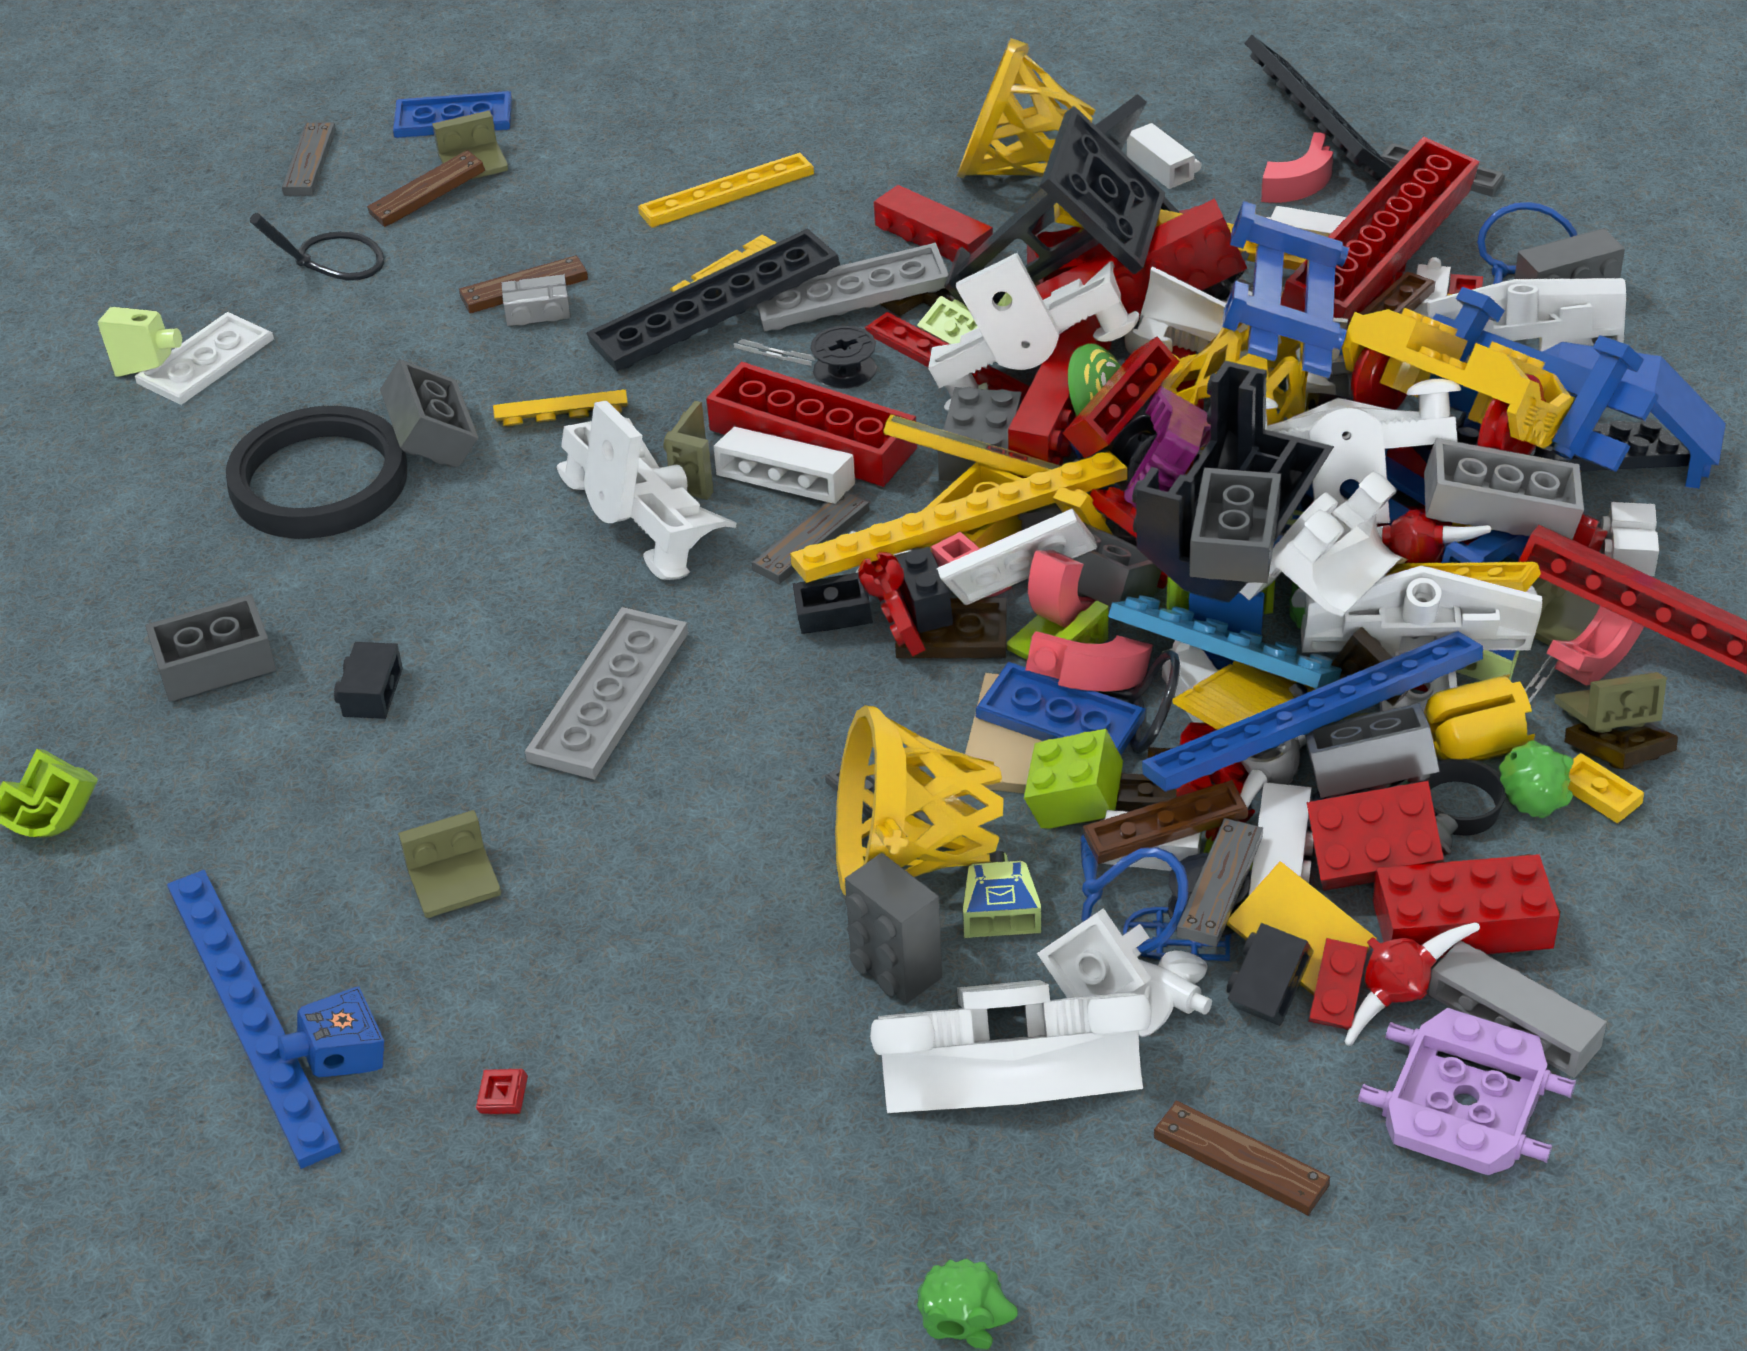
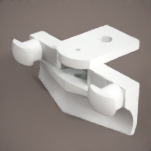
M1018 253L958 281L956 288L978 328L962 335L960 343L932 347L928 369L938 387L945 386L952 399L954 387L988 389L987 383L978 386L972 375L976 369L986 368L988 364L992 365L994 362H997L1000 366L1016 370L1034 368L1046 361L1052 354L1060 333L1074 326L1075 323H1080L1081 319L1086 320L1087 316L1094 314L1101 325L1093 334L1096 340L1103 342L1112 341L1129 333L1137 324L1139 313L1134 311L1128 314L1123 306L1121 293L1113 272L1115 267L1113 261L1106 264L1085 285H1083L1081 279H1077L1051 292V296L1042 300ZM1001 291L1007 292L1012 297V301L1007 306H998L993 301L994 294ZM951 399L944 405L946 411L949 410Z
M1152 267L1138 329L1133 328L1125 335V347L1132 354L1136 349L1158 336L1171 352L1173 346L1176 345L1179 348L1184 347L1186 350L1191 349V351L1201 352L1220 332L1227 301H1220ZM1333 318L1334 322L1340 323V328H1347L1348 319ZM1242 324L1237 330L1241 333L1248 329V326ZM1278 335V344H1280L1281 338L1280 335ZM1299 348V349L1296 351V355H1297V360H1298V362L1300 363V348ZM1333 348L1332 361L1339 357L1341 349ZM1246 350L1240 352V359L1248 354ZM1332 370L1329 378L1308 372L1305 403L1307 402L1308 392L1336 394V386L1332 382L1335 374H1332Z
M1623 278L1512 279L1472 289L1489 296L1505 310L1499 322L1488 320L1483 329L1484 331L1512 341L1539 338V351H1544L1560 342L1594 346L1599 335L1624 343L1626 285ZM1458 293L1428 300V317L1433 319L1437 313L1455 320L1463 306L1456 300ZM1470 356L1467 357L1465 363H1468Z
M1430 379L1414 384L1408 389L1407 395H1418L1419 411L1391 410L1337 398L1279 423L1267 425L1266 416L1265 429L1334 446L1312 483L1314 501L1327 492L1338 502L1335 507L1336 509L1348 500L1340 494V486L1345 480L1354 479L1361 483L1373 471L1387 479L1385 449L1434 444L1436 438L1457 442L1456 417L1450 414L1449 392L1460 391L1461 387L1456 382L1446 379ZM1266 397V409L1278 407L1276 401ZM1388 501L1376 514L1377 524L1390 523Z
M608 401L595 402L592 421L564 426L561 447L568 453L567 461L557 465L560 477L570 488L585 490L593 511L605 523L620 522L631 517L635 523H638V526H641L642 530H645L646 534H649L655 541V549L648 550L643 555L647 566L655 576L663 580H676L687 576L690 573L686 568L689 549L710 531L721 527L736 528L737 523L701 508L700 504L686 491L687 477L683 468L680 465L659 468L642 440L643 435L635 429L630 419L623 417Z
M1373 471L1359 484L1360 487L1336 509L1335 507L1338 502L1327 492L1323 493L1305 510L1273 548L1268 584L1247 583L1240 593L1250 600L1272 584L1278 575L1283 572L1326 611L1342 617L1395 564H1404L1408 560L1394 554L1384 545L1377 531L1376 514L1396 493L1395 487L1382 475Z
M1418 566L1382 577L1342 617L1326 611L1301 588L1295 591L1291 599L1294 607H1305V614H1303L1301 625L1302 653L1340 652L1350 637L1363 627L1372 637L1380 642L1381 646L1392 657L1401 655L1456 631L1483 645V650H1531L1542 609V596L1537 595L1533 586L1527 592L1426 566ZM1456 671L1441 676L1433 682L1425 683L1424 685H1426L1428 691L1424 694H1415L1409 690L1395 706H1392L1386 700L1380 702V711L1420 703L1424 712L1426 703L1433 694L1457 687Z
M1041 980L957 987L958 1004L962 1008L878 1016V1019L874 1020L871 1025L870 1039L873 1049L877 1055H882L887 1113L1017 1105L1143 1089L1139 1056V1031L1149 1028L1152 1011L1148 998L1144 994L1136 995L1133 992L1050 1000L1049 984ZM1025 1005L1028 1037L990 1040L987 1008Z

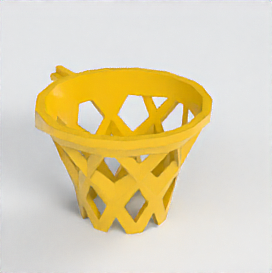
M1010 38L972 132L957 176L963 179L965 175L1043 177L1056 140L1049 139L1044 132L1059 131L1064 114L1068 111L1061 109L1056 100L1064 104L1068 109L1075 106L1091 122L1093 120L1091 116L1094 115L1095 109L1067 92L1047 72L1028 57V44ZM1034 71H1036V72L1038 73V75L1040 76V78L1042 79L1043 82H1041V81L1039 80V78H1038L1037 75L1034 73ZM1013 93L1030 94L1034 106L1023 109ZM1017 135L1019 141L1009 146H1005L998 140Z
M1239 322V324H1238V326H1237V329H1238L1243 323H1240V322ZM1247 325L1248 329L1241 333L1237 329L1233 331L1222 327L1216 337L1200 353L1188 355L1181 359L1174 355L1180 362L1160 386L1197 406L1199 399L1211 397V395L1207 394L1209 378L1213 373L1216 374L1225 360L1267 370L1266 397L1276 401L1278 404L1277 408L1266 409L1267 425L1279 423L1285 417L1290 419L1305 412L1308 372L1302 370L1303 342L1280 335L1281 343L1278 344L1275 361L1249 353L1240 359L1241 351L1246 350L1248 352L1250 325ZM1299 348H1300V363L1298 362V360H1297V355H1296V351H1297ZM1285 377L1288 382L1286 392L1278 387ZM1197 379L1195 386L1180 392L1176 391L1181 382Z
M864 705L857 710L847 735L837 792L835 826L836 864L842 893L846 895L845 878L880 853L885 854L901 868L905 865H913L905 870L913 877L946 867L989 863V853L996 851L999 836L980 825L1003 816V798L985 787L1001 782L1000 768L994 766L993 761L975 758L921 737L886 717L875 706ZM873 747L875 753V764L868 765L871 750ZM927 766L935 778L933 779L919 767ZM875 774V790L873 793L865 787L866 776ZM970 794L987 807L977 810L957 797ZM863 801L873 809L872 817L862 823ZM923 811L933 825L913 816V814ZM869 835L867 848L862 847V839ZM943 846L949 849H953L955 851L942 852L936 849Z

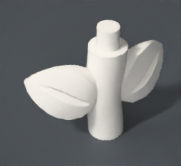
M1177 950L1165 953L1158 965L1139 959L1152 978L1133 991L1136 995L1144 994L1148 998L1152 1011L1150 1026L1147 1030L1139 1031L1140 1037L1144 1038L1158 1030L1169 1018L1173 1007L1187 1014L1192 1013L1194 1010L1204 1015L1209 1012L1212 1006V999L1201 995V988L1195 985L1207 972L1208 966L1206 961L1192 953Z

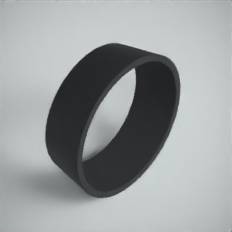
M1445 759L1438 761L1440 772L1432 773L1429 778L1419 781H1428L1430 790L1447 782H1465L1483 789L1493 799L1495 808L1480 816L1457 817L1447 814L1458 824L1453 835H1474L1492 827L1499 817L1506 798L1505 788L1500 781L1499 774L1489 766L1471 759ZM1434 807L1435 816L1441 813L1446 814Z

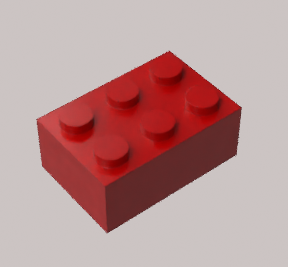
M1428 781L1306 802L1320 879L1324 891L1375 882L1376 868L1444 862Z

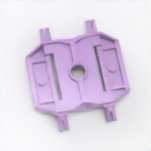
M1446 1008L1421 1025L1420 1029L1416 1028L1413 1030L1390 1022L1385 1039L1410 1046L1408 1058L1393 1091L1389 1090L1386 1092L1363 1084L1358 1102L1383 1109L1382 1116L1386 1117V1127L1393 1144L1485 1175L1509 1169L1514 1165L1515 1159L1519 1160L1521 1154L1547 1163L1552 1145L1526 1137L1525 1132L1530 1117L1534 1112L1539 1096H1543L1545 1090L1571 1098L1576 1080L1552 1074L1550 1070H1547V1062L1539 1036L1450 1008ZM1438 1051L1521 1077L1520 1082L1507 1078L1499 1071H1484L1465 1065L1463 1061L1455 1057L1443 1058L1437 1056ZM1458 1094H1469L1477 1100V1103L1462 1105L1454 1097Z

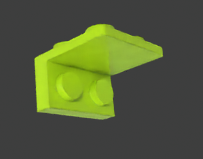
M1096 600L1085 611H1081L1066 628L1037 615L1007 642V650L1027 660L1032 636L1035 631L1080 643L1102 644L1108 640L1109 606Z

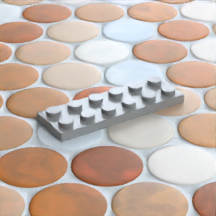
M932 243L837 266L826 274L805 281L800 286L774 296L773 299L761 302L756 306L764 332L781 330L786 326L802 322L809 323L819 318L842 315L848 311L864 307L871 308L880 303L901 300L917 294L937 292L945 288L944 285L949 274L937 244Z
M621 607L526 748V762L595 780L688 635L687 622Z

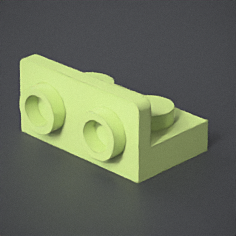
M942 296L937 299L917 324L919 329L948 344L960 343L962 335L978 328L968 308L956 299L951 302Z

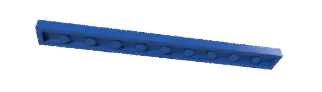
M1456 631L1143 760V775L1165 792L1180 788L1183 784L1211 775L1219 769L1244 761L1248 757L1267 749L1275 748L1281 743L1300 735L1309 734L1312 730L1340 721L1348 715L1371 708L1379 702L1402 695L1410 689L1433 682L1437 678L1453 671L1464 669L1466 666L1483 659V645Z
M205 870L168 883L169 893L300 1169L340 1153L339 1142L298 1059L283 1061L280 1056L278 1036L286 1034Z

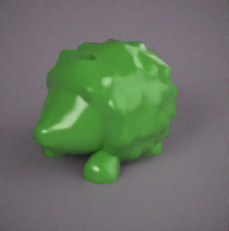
M1534 740L1528 741L1523 746L1513 748L1499 766L1501 773L1500 781L1505 788L1506 797L1511 804L1517 807L1519 812L1529 813L1530 816L1541 819L1549 816L1558 808L1567 806L1572 800L1573 794L1572 791L1568 790L1570 784L1569 773L1574 760L1567 755L1554 752L1550 746L1542 745Z
M965 1258L958 1262L950 1259L943 1266L935 1265L926 1274L924 1282L917 1290V1307L923 1317V1327L935 1339L946 1337L959 1340L966 1339L974 1348L989 1349L993 1338L984 1329L1007 1324L1013 1321L1018 1314L1016 1306L1002 1292L997 1273L990 1270L985 1262L974 1263Z

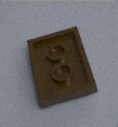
M950 598L953 625L919 633L926 649L925 651L912 656L906 644L899 646L895 641L896 658H1006L1007 600L1006 598H982L971 604L964 605L959 598Z

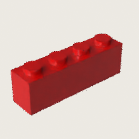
M900 185L895 186L874 201L875 225L881 230H887L902 237L905 241L913 242L919 246L936 243L941 256L949 259L951 262L954 261L959 248L963 247L972 254L993 234V227Z
M1158 336L1147 342L1128 357L1065 429L1063 435L1085 459L1108 446L1180 361Z

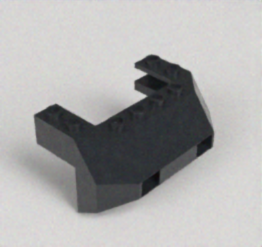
M1226 360L1216 374L1213 373L1208 381L1207 394L1211 395V405L1207 413V424L1211 425V439L1203 452L1197 453L1189 473L1180 474L1170 490L1165 492L1159 490V469L1151 467L1144 479L1137 481L1132 495V500L1136 503L1133 531L1137 533V549L1184 591L1221 603H1229L1248 582L1190 577V541L1204 468L1281 474L1275 542L1334 448L1331 445L1266 430L1267 370Z

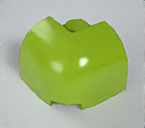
M36 749L20 783L2 781L0 824L15 833L28 837H50L72 828L82 815L98 779L84 768L74 767L46 750Z

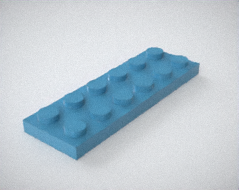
M1139 595L1138 599L1127 597L1126 601L1113 602L1108 617L1316 689L1339 680L1342 671L1341 668L1332 666L1333 660L1328 657L1313 653L1310 654V657L1296 654L1297 647L1290 644L1275 642V645L1261 642L1263 636L1247 630H1241L1240 633L1227 630V623L1207 618L1206 622L1194 619V612L1183 608L1173 607L1172 610L1159 607L1160 601L1142 595Z

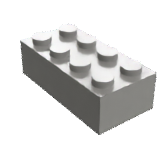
M1435 439L1424 471L1425 511L1427 518L1471 526L1489 525L1492 530L1531 536L1535 528L1541 525L1571 540L1573 539L1584 512L1579 464Z

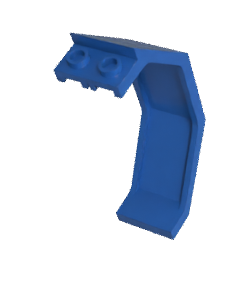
M1560 342L1542 351L1589 369L1594 367L1600 356L1593 346ZM1638 353L1644 359L1638 372L1627 369L1621 380L1659 395L1650 412L1688 448L1691 457L1685 487L1699 489L1701 477L1709 478L1711 465L1719 466L1726 423L1662 356ZM1467 414L1463 427L1480 429L1481 424L1468 419Z

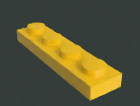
M625 389L493 405L494 418L497 422L503 421V426L522 425L524 418L536 417V422L555 421L556 415L569 413L570 419L588 417L589 411L594 409V403L608 401L621 413L622 407L628 406V399Z

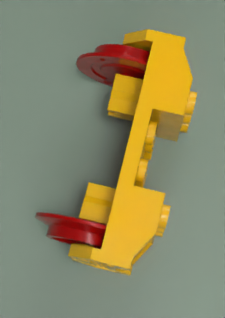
M1406 308L1403 309L1402 314L1389 309L1365 315L1354 312L1341 348L1346 370L1353 372L1351 390L1355 402L1397 410L1406 398L1408 389L1416 383L1429 380L1432 373L1478 391L1468 415V419L1481 424L1477 446L1530 455L1536 446L1545 449L1553 443L1552 440L1576 399L1570 396L1555 374L1543 370L1545 362L1492 341L1488 348L1476 343L1468 363L1460 361V358L1468 341L1455 336L1458 329Z

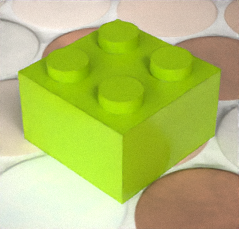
M1107 729L1083 732L1057 739H1048L1034 744L1024 800L1040 828L1050 829L1103 819L1106 817L1107 810L1115 811L1123 759Z

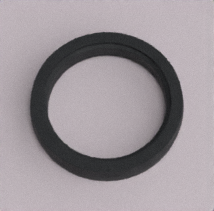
M315 406L274 417L245 435L231 452L226 465L227 489L237 514L247 524L259 531L278 537L294 539L332 536L350 531L370 522L385 512L397 500L407 479L406 452L400 448L393 426L374 413L348 406ZM333 436L353 438L373 446L385 458L379 475L369 486L351 497L328 505L308 508L278 506L261 499L250 489L252 476L264 460L286 446L307 439Z

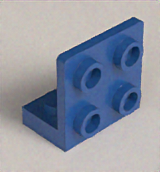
M1239 592L1229 603H1221L1189 593V611L1194 612L1193 618L1206 622L1207 618L1227 623V630L1235 633L1247 630L1262 635L1265 594L1259 592L1252 599L1248 600ZM1203 650L1216 669H1222L1228 664L1233 665V661H1235Z

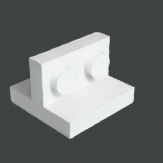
M1104 908L1037 953L1067 998L1129 993L1152 979L1137 958L1141 954L1137 946L1149 938L1143 927L1139 924L1124 935H1121Z

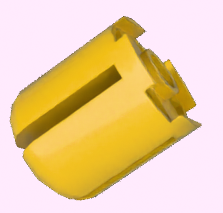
M1510 674L1438 691L1433 694L1426 703L1424 714L1431 729L1436 757L1440 761L1445 759L1482 761L1509 754L1513 748L1523 746L1528 741L1534 740L1535 734L1527 735L1525 713L1532 712V708L1521 682L1512 683L1509 680Z

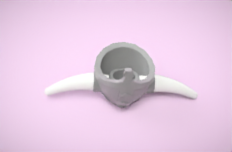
M1300 735L1281 743L1275 748L1267 749L1241 761L1249 773L1240 795L1247 809L1253 798L1263 787L1264 782L1285 785L1292 783V778L1296 776L1299 770V749L1306 744L1305 735Z

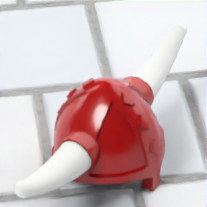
M1415 509L1409 510L1406 514L1398 517L1391 525L1377 527V531L1384 545L1394 554L1408 559L1405 563H1438L1443 555L1445 544L1490 533L1491 527L1489 525L1472 527L1440 525L1436 519L1427 518L1426 513Z
M1471 923L1448 930L1430 939L1423 945H1419L1410 938H1399L1379 943L1374 937L1369 939L1367 944L1373 949L1366 969L1365 983L1367 989L1371 992L1357 1010L1352 1026L1348 1030L1345 1044L1352 1046L1368 1022L1392 1002H1408L1424 998L1430 983L1431 967L1437 962L1436 960L1454 944L1480 929L1479 924Z

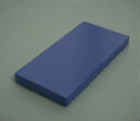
M511 91L396 100L393 126L394 138L434 135L432 123L489 110L493 116L494 129L508 130L511 125Z
M1011 662L1006 664L976 707V718L1041 741L1107 729L1120 755H1122L1142 724L1146 712L1145 708L1096 691L1058 685L1059 679L1025 670L1026 667Z

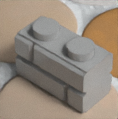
M565 274L524 279L518 282H501L507 326L570 318Z

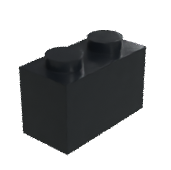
M930 547L894 555L904 570V580L899 589L918 633L953 625L950 592L947 585L940 578L937 569L938 565Z
M858 572L821 578L808 583L805 581L792 583L801 634L873 623L869 595L860 582Z
M354 642L350 656H346L344 659L342 679L336 682L334 688V700L337 704H340L343 717L386 719L403 670L398 643Z
M1261 923L1257 933L1252 932L1246 940L1243 950L1246 958L1240 971L1235 970L1228 981L1226 992L1229 996L1227 999L1234 1008L1281 1026L1314 950L1308 941Z

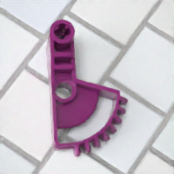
M1162 386L1157 390L1145 412L1151 416L1153 428L1157 432V436L1124 493L1125 500L1131 503V506L1136 508V503L1132 500L1134 487L1137 481L1144 479L1151 467L1159 469V490L1168 492L1179 475L1185 474L1199 448L1206 447L1211 439V425L1207 424V412Z

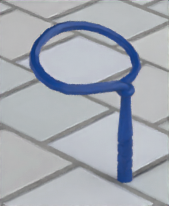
M1532 202L1513 203L1494 212L1484 222L1477 240L1480 256L1489 265L1493 266V284L1503 282V278L1507 273L1515 274L1516 266L1506 265L1502 261L1493 259L1486 251V234L1497 219L1516 210L1539 211L1551 216L1562 224L1570 237L1577 235V232L1569 220L1550 207Z
M1082 835L1080 838L1081 859L1085 877L1082 891L1087 897L1083 904L1082 922L1091 917L1092 907L1101 898L1103 888L1131 864L1144 857H1156L1166 861L1175 871L1178 882V899L1173 917L1163 932L1149 943L1137 946V949L1141 953L1140 955H1143L1165 944L1176 931L1188 900V879L1184 866L1173 853L1159 847L1140 848L1123 857L1096 880L1098 863L1084 835Z

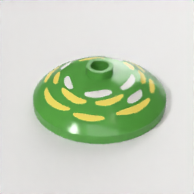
M1091 343L1078 347L1070 359L1068 386L1076 416L1079 415L1121 367L1109 351L1097 344Z

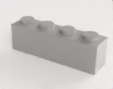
M1461 940L1432 969L1429 996L1456 1011L1539 1036L1546 1062L1573 1078L1580 1073L1602 1047L1607 1021Z

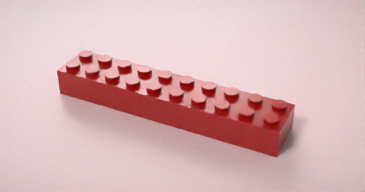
M1423 136L1328 237L1343 242V246L1349 247V251L1343 267L1336 265L1333 318L1348 319L1349 323L1354 312L1361 313L1469 194L1480 161ZM1307 259L1286 280L1280 305L1305 312Z

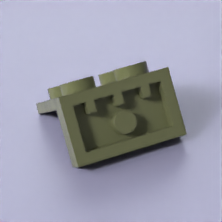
M490 110L432 123L437 153L442 164L469 150L483 162L485 168L483 173L472 179L508 171V164L496 141L493 116Z
M694 401L689 409L682 413L680 420L674 428L667 432L663 447L667 453L668 466L680 465L683 468L687 477L686 491L693 497L708 500L714 492L709 443L705 435L702 402Z
M1538 577L1532 586L1535 588L1537 595L1542 596V609L1534 638L1549 646L1553 640L1572 641L1588 627L1600 606Z
M1659 672L1594 681L1591 682L1590 690L1556 694L1554 703L1595 732H1610L1612 728L1622 726L1643 727L1645 723L1662 721L1667 678Z
M474 810L398 833L405 866L426 918L501 895L499 883L484 849L479 821Z

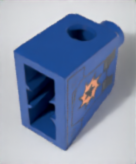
M354 987L302 1006L297 1013V1032L278 1036V1048L282 1060L287 1061L305 1056L313 1075L319 1078L366 1073L383 1068L384 1039L360 987Z

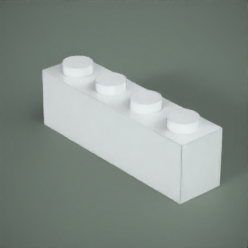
M733 427L714 445L716 475L834 504L840 500L846 491L848 492L855 485L853 454L739 427Z
M1264 782L1258 826L1263 827V838L1253 860L1249 895L1279 861L1309 883L1311 861H1304V855L1312 856L1314 844L1312 832H1307V827H1311L1306 802H1310L1311 787Z

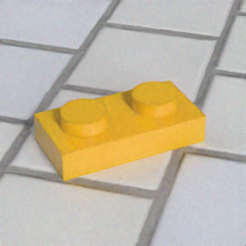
M1059 487L1053 499L1062 513L1073 509L1082 522L1113 535L1105 523L1106 518L1096 510L1092 504L1093 499L1089 494L1080 489L1071 491Z
M1582 753L1573 759L1574 763L1569 773L1570 784L1568 790L1572 791L1575 797L1614 822L1619 823L1643 803V791Z

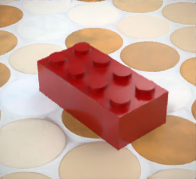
M1540 854L1376 868L1373 904L1383 942L1399 938H1410L1419 945H1423L1425 942L1448 930L1471 923H1478L1480 929L1461 941L1483 951L1485 954L1554 949L1560 914ZM1453 946L1450 947L1446 952H1444L1439 958H1443L1453 948Z

